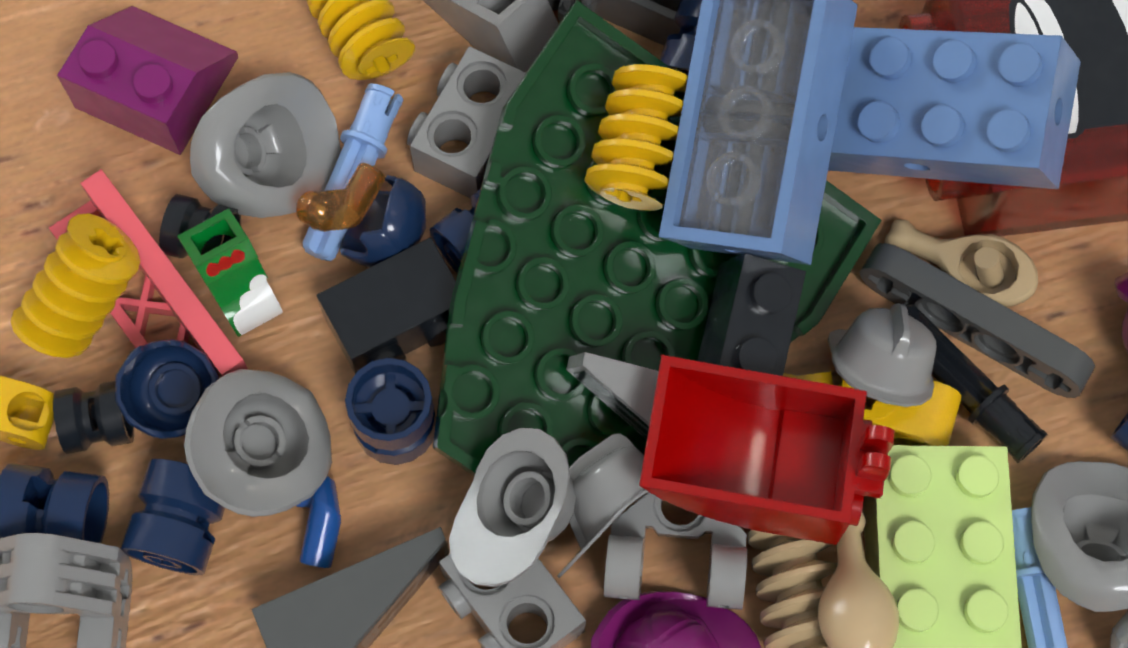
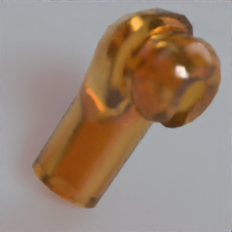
M359 163L345 189L320 192L307 191L303 193L296 203V215L300 222L310 225L315 231L328 232L354 228L363 221L382 188L386 177L377 168L366 163Z

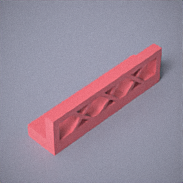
M100 169L82 181L80 184L90 201L49 227V230L57 240L60 235L68 232V221L77 214L90 213L113 223L131 239L140 257L138 270H141L145 275L141 299L119 297L110 314L133 346L136 348L148 344L144 336L149 313L174 316L180 322L177 340L188 343L190 336L197 347L206 353L220 378L239 369H248L243 358L103 170ZM154 290L158 292L165 303L152 301ZM124 310L137 312L135 325Z

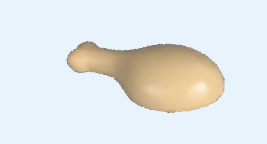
M895 220L885 238L884 243L895 245L932 262L941 271L1005 307H1012L1025 302L1033 296L1038 286V272L1032 259L1019 246L1000 236L979 233L951 239H940L916 230L908 220Z
M863 512L861 513L858 526L849 525L838 542L837 567L819 600L818 624L828 648H893L897 639L899 612L896 601L886 584L873 572L865 560L861 537L866 524Z

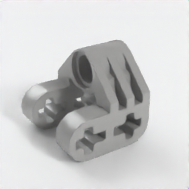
M650 492L614 520L611 525V535H609L607 546L604 597L640 600L647 528L653 529L658 536L698 540L704 534H711L706 607L743 609L747 568V534L741 527L716 521L702 515H698L693 522L687 525L673 524L662 513L661 505L663 500Z
M23 533L0 538V648H26L30 613L78 614L80 616L77 648H126L132 594V565L126 553L119 547L53 534Z

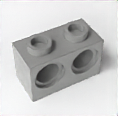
M469 46L459 64L450 63L442 74L437 87V96L439 97L429 114L421 112L409 131L407 145L410 146L414 171L471 198L474 193L481 189L502 108L526 72ZM478 92H490L496 95V98L486 103H477L469 99ZM452 140H459L468 144L463 151L458 153H447L439 149L444 143Z
M450 554L439 561L442 575L446 581L438 586V589L460 619L471 613L486 632L478 640L482 648H564L585 632V618L539 558L532 568L515 581L489 590L475 587L468 579L460 575L450 558ZM522 613H534L545 621L547 630L540 640L524 644L516 641L509 634L508 628L511 621Z

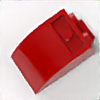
M661 355L639 486L666 502L716 521L760 532L837 545L849 525L858 526L864 496L879 499L882 497L884 481L888 477L891 468L892 458L888 456V453L893 447L895 431L886 426L873 425L871 420L864 419L867 395L865 390Z

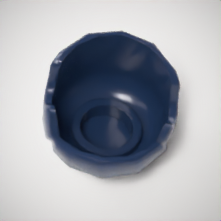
M391 175L386 176L385 181L392 186L391 191L369 190L345 233L340 247L342 256L370 268L420 243L426 229V201L420 190L402 178Z
M173 339L154 341L136 347L127 356L115 375V401L127 423L145 435L161 439L177 438L186 434V428L192 411L205 389L218 380L219 375L206 353L190 344Z

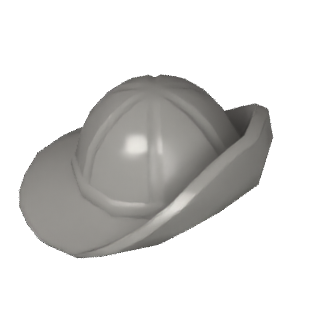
M291 72L261 75L240 85L220 98L201 117L195 129L190 147L192 177L212 201L218 205L238 209L239 215L266 218L287 215L310 208L321 199L341 153L336 119L321 91L309 79Z
M239 369L216 380L205 389L191 413L186 428L184 443L186 461L203 493L224 508L241 515L251 517L269 516L287 511L311 498L326 479L332 464L331 435L326 418L313 393L292 380L269 371Z
M1083 461L1067 462L1053 467L1043 474L1032 495L1031 523L1033 543L1043 572L1063 596L1094 612H1112L1128 609V468L1114 463Z

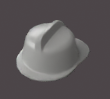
M898 303L894 304L890 309H868L856 317L848 330L838 329L830 332L828 343L835 369L844 381L854 389L867 391V397L885 404L903 407L922 405L931 399L934 389L931 374L937 348L936 340L932 332L923 323L908 315L906 305Z
M518 428L503 434L486 450L477 467L473 482L455 517L449 537L450 558L457 571L475 585L496 587L515 581L532 568L545 549L547 542L555 539L568 526L574 514L576 495L573 481L570 477L567 454L556 438L540 429Z
M622 434L611 435L580 456L569 468L576 495L574 514L569 523L581 550L557 575L558 578L581 557L630 504L648 493L647 490L639 486L644 454Z

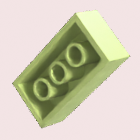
M893 445L888 453V456L892 458L891 468L888 477L884 481L882 497L879 499L864 496L863 513L866 519L864 527L865 560L873 572L889 588L899 612V630L893 648H1022L1007 447Z

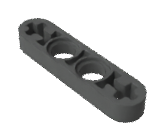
M887 243L877 244L860 270V277L863 282L879 295L895 304L907 305L910 303L915 305L940 330L1056 395L1066 398L1079 397L1094 371L1095 364L1093 360L1078 347L902 248Z

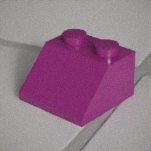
M131 6L88 25L57 74V77L76 109L181 155L195 132L201 117L208 110L237 61L238 54L235 50Z

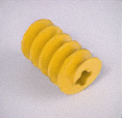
M307 0L311 15L318 20L321 34L328 39L330 51L338 58L342 73L350 79L369 80L387 75L402 67L412 58L416 51L415 44L411 39L407 37L402 38L405 33V26L401 20L392 18L395 11L392 2L389 0Z
M646 64L622 66L614 72L612 85L616 91L607 97L605 109L609 116L601 120L598 130L603 140L594 144L591 155L597 165L587 169L584 180L591 190L612 203L626 208L642 211L662 209L663 204L648 196L647 192L648 189L668 188L669 179L656 172L654 166L672 165L674 153L660 144L662 140L676 141L679 126L667 121L668 116L681 117L683 100L674 97V93H685L688 75L671 68Z
M90 213L77 214L68 221V232L60 235L57 239L56 251L48 254L44 262V269L35 275L32 288L24 293L21 306L13 311L10 320L13 332L23 343L38 352L52 357L70 358L79 356L89 348L93 336L102 328L105 317L113 311L116 300L124 294L128 281L136 275L139 269V253L131 239L113 223Z

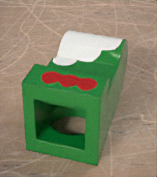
M229 208L177 236L238 337L283 313L278 300L266 280L268 277L258 260V255ZM217 235L233 237V239L201 255L203 246L212 237Z

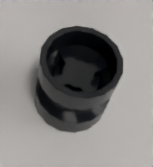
M176 194L170 200L163 216L159 246L165 255L185 258L188 256V253L177 237L178 235L228 208L240 226L242 223L241 215L238 214V209L217 205L211 209L201 206L197 198ZM229 235L212 237L203 246L201 255L233 239V237Z
M115 381L101 383L94 391L83 392L78 387L55 391L53 396L55 427L59 443L66 454L86 451L92 443L105 441L110 446L133 442L134 427L127 423L115 401Z

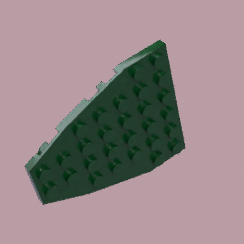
M578 0L569 8L502 108L450 301L433 449L473 476H475L477 467L486 450L503 434L518 428L540 429L556 438L567 454L569 468L580 456L613 434L624 435L637 449L645 454L647 440L566 370L569 357L587 352L659 371L661 355L697 361L720 263L740 256L691 249L659 237L667 189H648L647 195L663 204V207L656 211H642L612 203L599 196L585 183L587 169L597 165L591 155L594 144L603 140L598 130L601 120L609 116L605 109L607 97L616 91L612 85L614 72L622 66L633 64L670 67ZM674 93V97L684 101L685 93ZM668 116L667 121L679 126L680 117ZM662 140L660 145L674 153L676 141ZM655 165L654 170L669 179L672 165ZM827 180L811 265L770 260L806 271L791 342L797 337L805 335L821 321L882 221Z

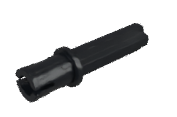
M907 304L908 315L923 323L932 332L936 340L937 348L932 375L939 382L951 386L962 395L960 403L971 413L968 421L972 425L978 422L1002 446L1007 447L1008 453L1017 463L1025 459L1045 440L1048 434L1030 419L1007 395L1009 388L1005 384L998 388L915 305Z

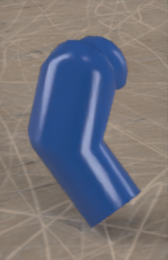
M327 476L311 498L296 505L297 507L310 508L299 562L321 568L332 567L341 525L336 483Z

